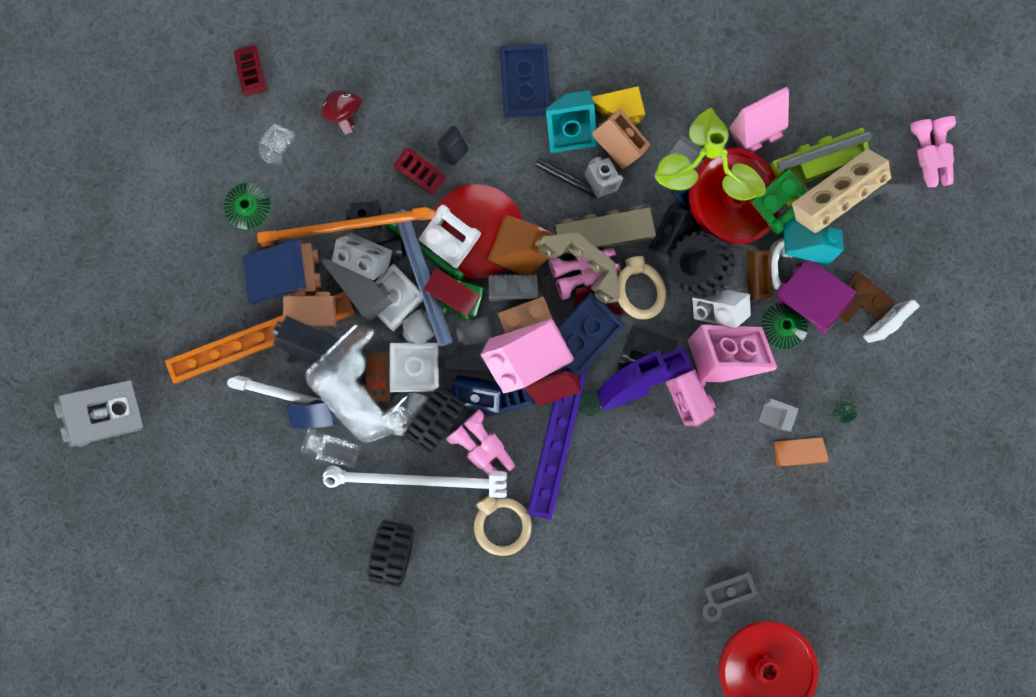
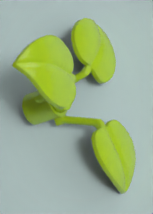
M709 108L700 114L690 127L689 138L691 142L696 146H704L694 163L690 165L689 159L684 155L670 154L661 160L654 176L666 188L685 190L697 182L698 174L693 168L699 164L704 155L712 159L722 156L724 172L728 175L723 179L722 186L727 195L737 200H748L766 193L763 180L751 167L745 164H735L731 171L729 170L726 156L727 151L724 149L729 132L713 108Z

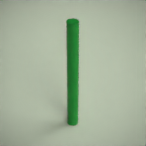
M397 223L385 224L386 228L402 239ZM418 240L422 254L457 281L462 280L465 275L463 272L453 267Z

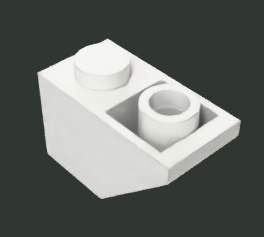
M726 290L716 292V295L712 297L708 295L707 298L700 296L692 298L693 314L696 320L737 328L751 316L750 294Z

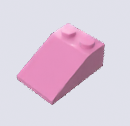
M787 87L742 109L728 129L739 149L754 153L763 147L762 143L768 140L770 143H773L783 137L782 133L788 128L789 90Z
M552 319L489 338L481 353L483 360L503 393L524 388L574 360Z
M701 325L688 340L701 382H725L773 371L777 368L762 327L738 326L733 328L723 325Z
M696 369L666 381L685 426H697L715 415L713 409L716 406L711 395H706L703 388L706 386V383L701 382Z

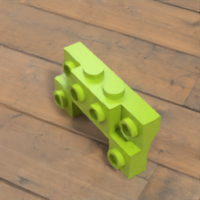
M860 128L833 139L832 136L824 137L818 140V144L815 146L803 145L795 149L796 153L773 161L770 165L775 178L783 172L778 170L777 162L865 132L864 129ZM868 141L789 169L808 192L805 185L806 182L839 170L866 149H869ZM797 194L784 204L785 210L790 209L793 206L792 203L799 199Z

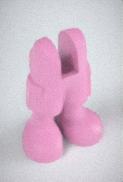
M955 116L943 117L934 121L925 119L910 124V130L917 136L921 146L917 150L919 165L923 169V178L928 187H937L939 181L938 168L943 186L952 185L954 182L953 146L950 143H946L947 131L956 125ZM930 132L933 134L935 145H931Z
M614 248L600 250L608 258L616 255ZM575 256L574 260L563 261L558 257L548 259V265L554 278L574 270L580 271V274L556 280V289L561 301L569 299L571 291L581 284L586 288L592 287L601 275V272L597 273L590 269L587 265L588 262L582 257L578 258ZM615 264L616 272L619 273L621 271L620 264Z
M480 409L473 413L463 424L480 440L481 444L477 445L462 425L458 426L446 437L450 444H460L469 451L467 458L488 476L490 471H498L491 464L497 458L509 471L515 467L512 459L504 450L503 443L496 434L490 433L488 435L482 424L484 413Z

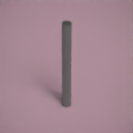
M866 131L777 162V168L779 171H783L870 141L872 139L871 133Z

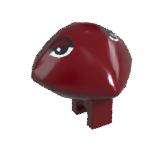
M333 91L323 102L321 116L329 122H338L344 135L353 132L352 127L355 126L351 116L360 108L362 99L347 91Z

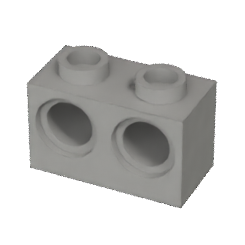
M350 233L336 239L332 262L374 280L388 272L392 250Z

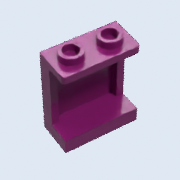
M806 260L803 264L799 263L792 271L793 277L789 282L784 281L779 286L777 302L780 304L784 302L814 323L817 326V331L825 335L855 299L856 291L813 261Z

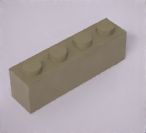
M643 205L631 207L628 212L620 213V210L608 211L606 216L597 217L596 214L583 216V220L574 222L572 218L559 221V224L555 225L556 235L577 232L597 249L652 240L656 236L650 207L643 208ZM567 246L561 256L571 255L570 247Z

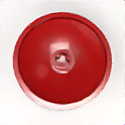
M739 148L725 149L727 151V163L730 171L735 164H745L757 172L763 180L765 187L775 179L773 170L758 155ZM722 156L714 159L707 157L695 170L698 174V180L689 188L691 210L700 227L708 234L730 245L747 244L768 233L771 227L751 204V199L737 200L731 198L724 191L722 183L723 179L728 175L724 172ZM780 209L773 214L776 219L779 216Z
M466 185L448 193L437 204L434 211L436 212L441 205H445L450 209V213L470 228H476L481 232L479 239L457 268L465 274L463 278L482 280L488 279L490 275L494 277L505 271L506 268L487 259L504 216L509 215L522 220L515 203L500 190L486 185ZM444 220L441 226L461 242H464L466 236Z
M763 620L740 628L729 638L720 655L718 676L722 691L726 697H813L818 683L819 669L815 652L801 633L784 623Z

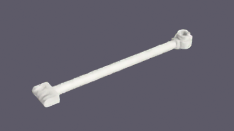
M240 375L230 378L227 382L228 386L242 391L247 389L298 403L324 400L251 381V378ZM331 402L335 413L385 425L391 428V433L404 436L406 429L410 425V421L385 416Z
M329 466L325 469L322 476L324 477V484L331 488L338 486L340 483L359 482L489 489V497L503 498L507 496V490L505 489L507 487V481H505L507 473L504 471H490L489 479L355 473L346 472V470H341L337 466Z

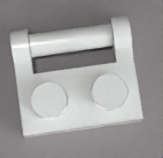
M441 205L436 211L435 218L432 219L418 240L453 267L458 268L479 239L481 232L476 228H470L450 213L448 207ZM444 220L466 236L464 242H461L441 226Z

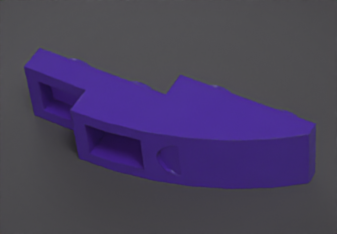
M684 347L662 356L659 350L648 354L617 372L597 390L603 410L607 411L650 394L648 391L649 387L693 371V367Z

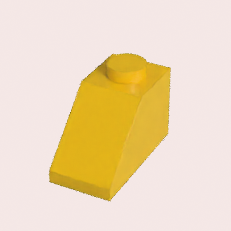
M639 86L592 97L595 110L607 118L619 108L634 125L640 124V120H643L645 116Z

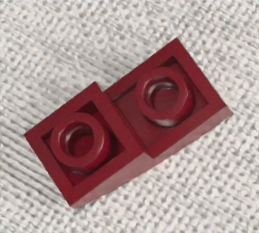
M435 269L423 288L425 292L446 303L447 306L466 317L469 316L480 298V295L438 269Z

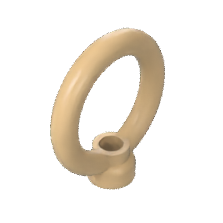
M644 256L626 259V267L617 278L620 293L618 302L623 310L634 318H653L661 312L666 302L664 280L653 267L645 264ZM644 273L653 280L657 289V298L651 308L641 310L629 302L625 292V285L630 275Z
M489 494L476 503L479 511L474 521V533L478 543L484 550L493 555L508 556L520 551L526 545L531 535L532 522L530 515L526 514V508L521 503L510 498L495 499V497H489ZM501 507L514 510L522 521L520 537L508 546H497L491 543L484 533V521L487 515Z

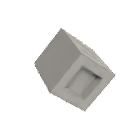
M766 399L759 422L785 432H791L798 408L774 399Z

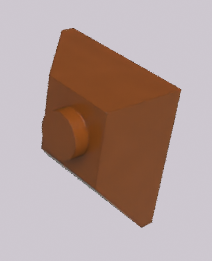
M505 215L487 260L518 275L524 276L526 274L529 276L548 259V257L539 252V247L534 243L541 237L555 234L538 225Z

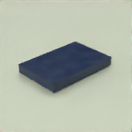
M547 44L500 47L504 118L546 115V108L551 105Z
M291 240L243 256L248 303H257L306 289L300 240Z
M589 292L557 327L574 358L573 362L564 367L569 372L577 374L578 377L626 326L593 292Z

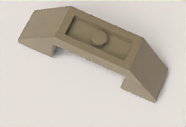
M579 233L544 236L536 240L534 244L539 247V252L548 258L561 256L566 247H570L569 251L574 256L582 257L586 260L590 269L597 273L601 272V275L591 287L596 292L595 296L604 303H612L619 300L620 293L615 262Z

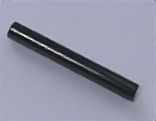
M538 158L535 167L597 198L589 183Z

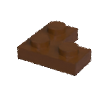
M857 271L846 284L856 291L855 299L839 319L845 324L848 323L862 306L878 320H881L895 303V300Z

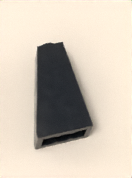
M287 315L283 323L277 322L272 335L276 336L273 345L337 380L350 385L361 374L370 353Z

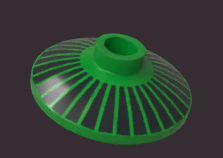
M241 183L227 193L223 205L224 214L233 226L244 230L254 229L267 220L271 211V201L267 192L259 185ZM249 201V206L245 209L242 208V203Z
M783 302L782 304L776 303L770 306L764 312L760 327L763 328L768 344L777 349L787 350L798 346L805 339L808 331L807 318ZM784 321H788L790 324L788 330L782 326Z

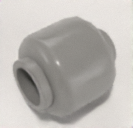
M418 309L403 321L404 331L402 334L409 343L414 342L418 345H423L435 336L427 310Z

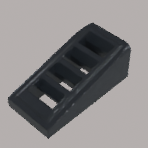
M452 126L438 141L440 155L451 165H455L468 152V146L456 126Z

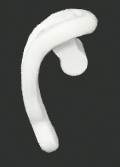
M784 238L778 239L770 247L771 284L776 290L781 285L778 277L779 255L782 257H793L785 255Z

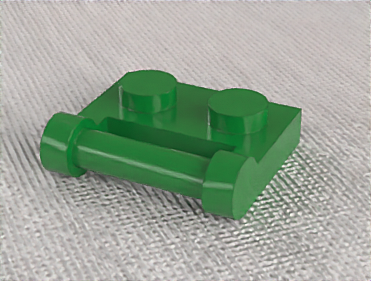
M786 169L766 186V193L764 195L752 198L750 202L771 229L779 234L784 230V226L795 217L793 206L778 219L773 214L796 194L800 198L807 191L791 170Z

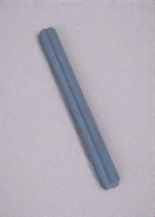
M399 222L397 226L438 345L446 346L452 343V338L439 300L423 290L430 279V274L412 222Z

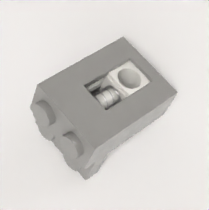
M131 380L58 397V403L54 404L57 418H62L64 427L60 428L63 442H68L69 447H82L93 441L138 431L143 428ZM105 404V408L92 409L89 415L87 408ZM121 404L125 409L124 414H114L111 409L112 405ZM105 417L109 418L108 421L91 424L90 419L94 421L101 418L104 419Z

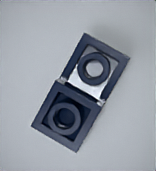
M314 400L310 403L293 402L286 405L292 428H319L337 424L335 409L331 401Z

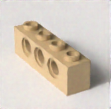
M866 149L792 203L796 221L816 234L891 179L889 160Z

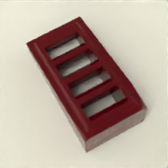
M257 45L235 50L234 56L239 82L245 97L268 91ZM253 53L254 57L241 60L240 56ZM255 62V65L243 68L244 64ZM257 71L255 74L245 76L247 72ZM258 78V82L247 84V81Z
M409 147L404 149L393 165L398 172L432 196H434L447 178L446 175ZM411 157L413 160L407 168H404V164ZM418 163L421 164L416 173L412 174L411 172ZM427 168L429 172L421 181L419 178ZM435 174V175L437 176V178H436L435 181L432 183V185L429 187V186L427 185V183H428L429 180L432 178V176Z

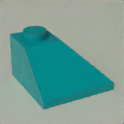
M590 90L565 94L546 108L550 153L597 146V140L591 134L596 129L594 102Z
M794 217L784 226L785 255L829 265L844 250L842 230L828 225L815 234L797 222Z

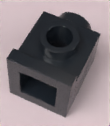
M378 200L350 203V210H346V220L359 219L360 211H366V217L381 215V204ZM382 225L358 228L353 230L382 228Z

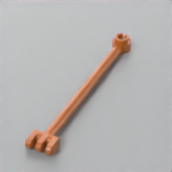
M427 207L416 208L413 211L279 231H264L257 233V239L262 248L275 246L276 241L412 220H429L435 218L436 212Z

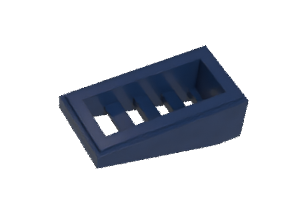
M525 387L521 388L525 402L520 403L517 390H514L512 393L516 405L511 406L508 393H503L506 407L501 408L500 404L498 413L485 410L486 417L533 405L532 397L525 390Z

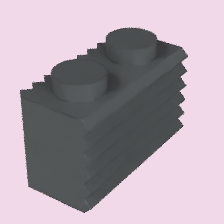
M505 274L504 277L502 275L499 277L497 275L494 277L492 275L489 276V302H522L538 298L537 276L535 274L533 276H527L526 274L524 276L521 274L519 276L516 274L514 276L511 274L507 276Z

